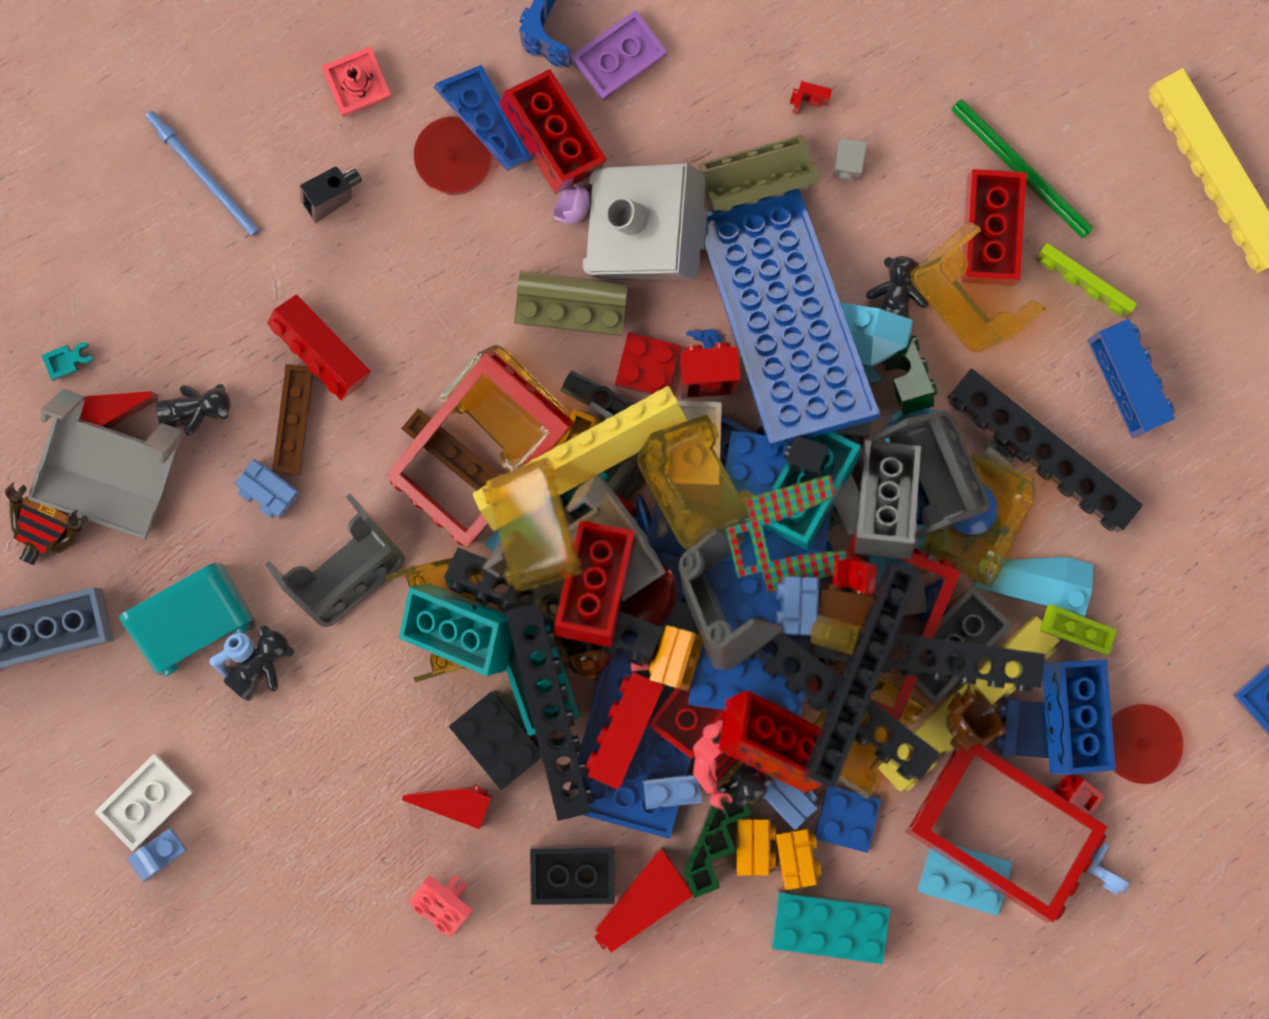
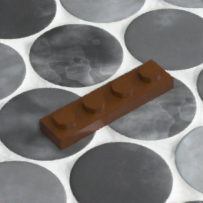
M285 365L272 466L273 472L301 475L313 373L309 370L308 366Z
M418 408L401 429L411 438L415 439L431 418ZM441 426L423 447L476 491L502 477Z

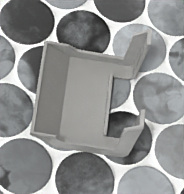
M62 389L41 408V422L45 423L52 416L53 420L40 463L34 475L28 499L69 514L77 509L78 517L82 518L86 515L89 521L147 539L166 489L183 430L161 423L147 441L119 433L80 419L85 396Z
M596 474L578 487L566 509L570 512L585 502L593 508L536 549H533L519 531H515L498 543L483 569L498 577L510 561L517 571L563 589L579 520L635 531V545L622 602L665 573L654 549L648 543V537L599 474ZM549 605L547 607L548 613L558 612L559 606Z

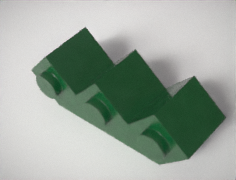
M736 791L729 794L732 797V803L721 799L720 803L724 810L710 805L683 868L694 898L720 888L710 861L736 852L726 825L752 815L747 803L742 807L736 804L735 801L738 797Z

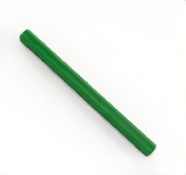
M963 99L958 100L953 105L952 112L1014 172L1027 173L1026 184L1081 238L1086 237L1092 231L1093 226Z

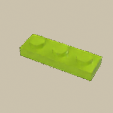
M1049 604L1047 605L1040 631L1108 656L1117 632L1114 628Z

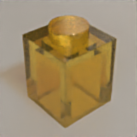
M818 615L817 620L811 627L812 638L810 643L852 654L860 627Z

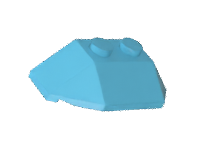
M840 302L862 365L873 367L908 347L913 320L878 308Z

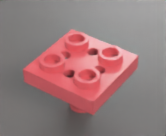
M371 46L321 66L342 117L392 98ZM371 75H373V79L368 81L367 77L370 79ZM363 92H365V93H366L365 97H364V98H360L359 96H363V95H364Z
M429 875L408 903L412 905L417 914L425 916L433 922L439 932L451 937L473 911L458 898L466 889V884L462 881L457 888H454L460 878L453 876L444 887Z

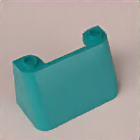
M212 563L199 569L119 616L124 628L157 675L163 674L164 677L178 671L177 665L181 663V660L227 634L247 632L251 629L249 625L255 622L226 567L219 563Z

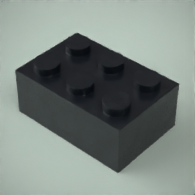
M494 691L489 692L448 726L501 791L542 757L539 745L528 735L525 728Z
M614 845L531 846V905L615 904Z

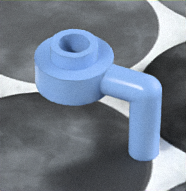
M235 633L226 640L224 650L210 658V665L225 678L232 669L224 662L229 659L234 662L245 661L251 656L254 644L246 634Z
M1103 843L1099 849L1094 850L1091 856L1093 862L1087 871L1104 881L1103 887L1116 895L1120 891L1126 893L1131 883L1099 866L1109 845Z

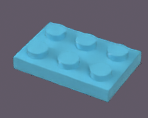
M955 845L1001 876L1009 879L1013 862ZM929 848L918 885V892L998 916L1004 895Z

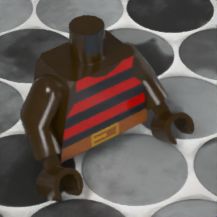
M12 482L6 488L5 495L9 499L11 530L14 533L13 539L26 544L19 558L20 560L35 565L41 552L54 556L77 543L82 525L88 521L86 515L78 519L77 509L67 514L28 499V496H25L23 499L22 496L26 493L27 487L22 485L17 492L14 489V482Z

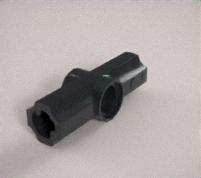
M572 370L567 375L560 390L587 406L594 402L597 394L605 393L609 396L610 400L607 405L600 407L613 415L635 404L612 392L608 387L601 386Z

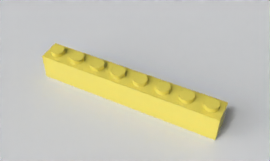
M1181 68L1158 81L1150 88L1149 97L1151 103L1155 108L1160 109L1164 116L1163 122L1166 128L1175 134L1178 148L1183 154L1188 156L1191 161V169L1203 181L1205 185L1204 190L1208 198L1215 201L1219 208L1218 214L1224 223H1228L1232 230L1234 242L1241 246L1246 253L1248 265L1259 274L1269 268V211L1185 70Z
M669 386L472 494L480 512L491 529L495 531L585 482L596 474L607 470L689 425L675 396Z
M1038 616L1031 617L1000 648L1045 653L1044 659L1046 660L1058 649L1055 645L1060 640L1055 636L1040 631L1042 621ZM987 659L978 668V671L982 674L988 673L991 669L990 661ZM1009 662L1005 667L1006 674L1011 678L1016 677L1019 673L1017 663ZM976 679L975 686L983 692L995 709L998 706L996 701L1002 695L1007 697L1016 689V684L1005 683L1004 688L987 686L988 681ZM962 683L912 730L913 733L940 752V754L943 751L947 754L954 749L950 744L953 736L947 728L946 719L949 712L946 708L957 692H960L963 696L969 684ZM905 744L900 745L898 748L899 758L903 760L909 754V749ZM937 759L927 772H929L937 765V763L939 762ZM880 761L875 766L900 792L903 789L909 791L919 781L904 779L896 772L898 767L890 761L888 764Z

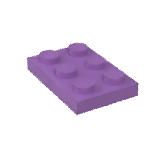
M635 10L571 55V58L599 98L604 101L667 56V51Z

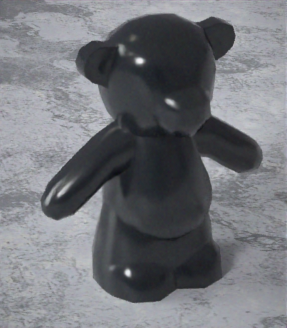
M907 256L885 258L884 265L889 269L890 281L870 289L866 293V297L869 300H873L886 294L880 309L909 319V298L913 299L921 308L928 307L927 299L912 285L917 276L925 271V264L916 262Z
M223 384L216 385L214 389L208 390L202 396L191 387L182 385L179 390L186 398L179 397L156 402L159 425L164 423L175 428L180 425L186 426L184 433L187 436L195 433L202 423L204 416L213 419H227L231 407L229 395L225 392L226 389Z
M263 625L260 627L259 633L261 636L258 640L257 648H254L251 656L223 679L229 688L247 701L253 699L260 681L265 676L270 691L275 692L278 689L279 684L273 662L282 659L284 656L290 657L295 652L289 646L284 635L278 631L271 630L268 626Z
M743 763L727 780L728 783L723 784L720 788L717 787V789L727 794L736 791L738 797L735 802L739 807H742L746 803L754 804L759 802L766 795L767 785L772 783L773 778L768 774L764 776L757 774L759 770Z

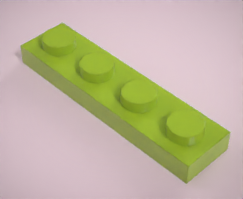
M1048 243L1041 248L1036 256L1040 259V264L1050 271L1056 270L1063 275L1062 279L1072 286L1078 285L1086 290L1084 293L1094 301L1100 300L1108 305L1107 309L1114 315L1126 317L1137 305L1136 302Z

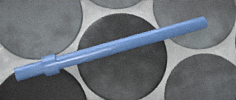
M154 111L149 112L145 118L157 130V136L174 149L251 237L255 236L259 232L256 225L176 137L177 133L170 125H166Z

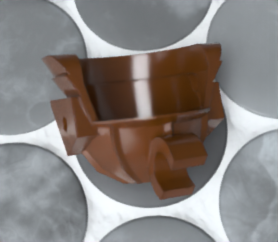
M554 637L557 645L562 649L560 650V655L564 668L569 667L574 673L585 676L586 679L597 677V673H601L608 666L610 659L615 658V656L604 652L602 647L593 643L591 646H588L575 639L569 638L566 640L565 637Z
M974 684L968 685L963 696L960 692H957L946 708L949 712L946 719L947 728L953 736L950 744L956 751H960L961 746L965 750H970L972 745L977 744L986 746L994 737L1007 733L1006 725L995 707Z

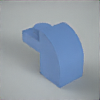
M171 827L133 853L127 861L141 881L145 882L170 865L169 863L187 851V848Z

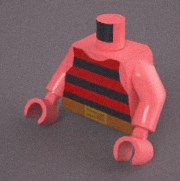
M719 720L715 724L706 726L703 731L704 736L694 745L695 763L693 774L705 792L711 794V805L724 810L720 803L721 799L732 803V797L727 793L719 791L717 787L720 788L743 762L719 751L723 723L722 720Z

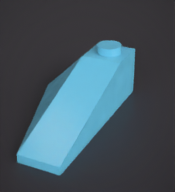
M1069 557L980 561L973 587L1047 608L1048 604L1054 605L1080 616H1085L1092 592L1093 564Z

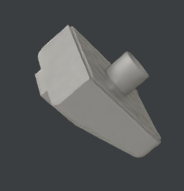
M689 164L595 169L591 173L589 184L592 185L587 258L583 259L584 271L600 279L695 280L699 273L700 250H704L707 209L704 208V174Z

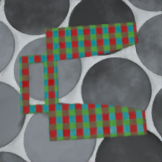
M831 475L745 498L750 522L726 528L738 578L762 571L767 593H771L777 590V584L782 583V578L821 579L832 576L834 561L836 559L849 558L847 551L804 554L770 562L762 525L795 515L835 495ZM750 530L758 565L744 568L736 534Z

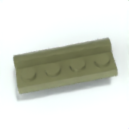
M802 135L698 163L700 171L705 176V193L711 211H729L739 204H754L759 202L761 198L768 196L779 197L786 194V191L796 188L799 190L807 189L812 184L819 182L818 172L811 163L808 144Z
M521 271L517 286L514 324L622 336L629 284Z

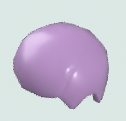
M578 184L573 185L576 189L567 188L563 191L554 209V219L568 225H574L581 222L587 216L591 208V195L585 187Z

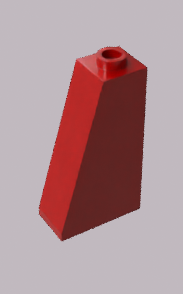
M662 847L654 853L615 904L596 925L595 930L597 934L594 937L603 950L608 948L612 953L693 896L691 889Z

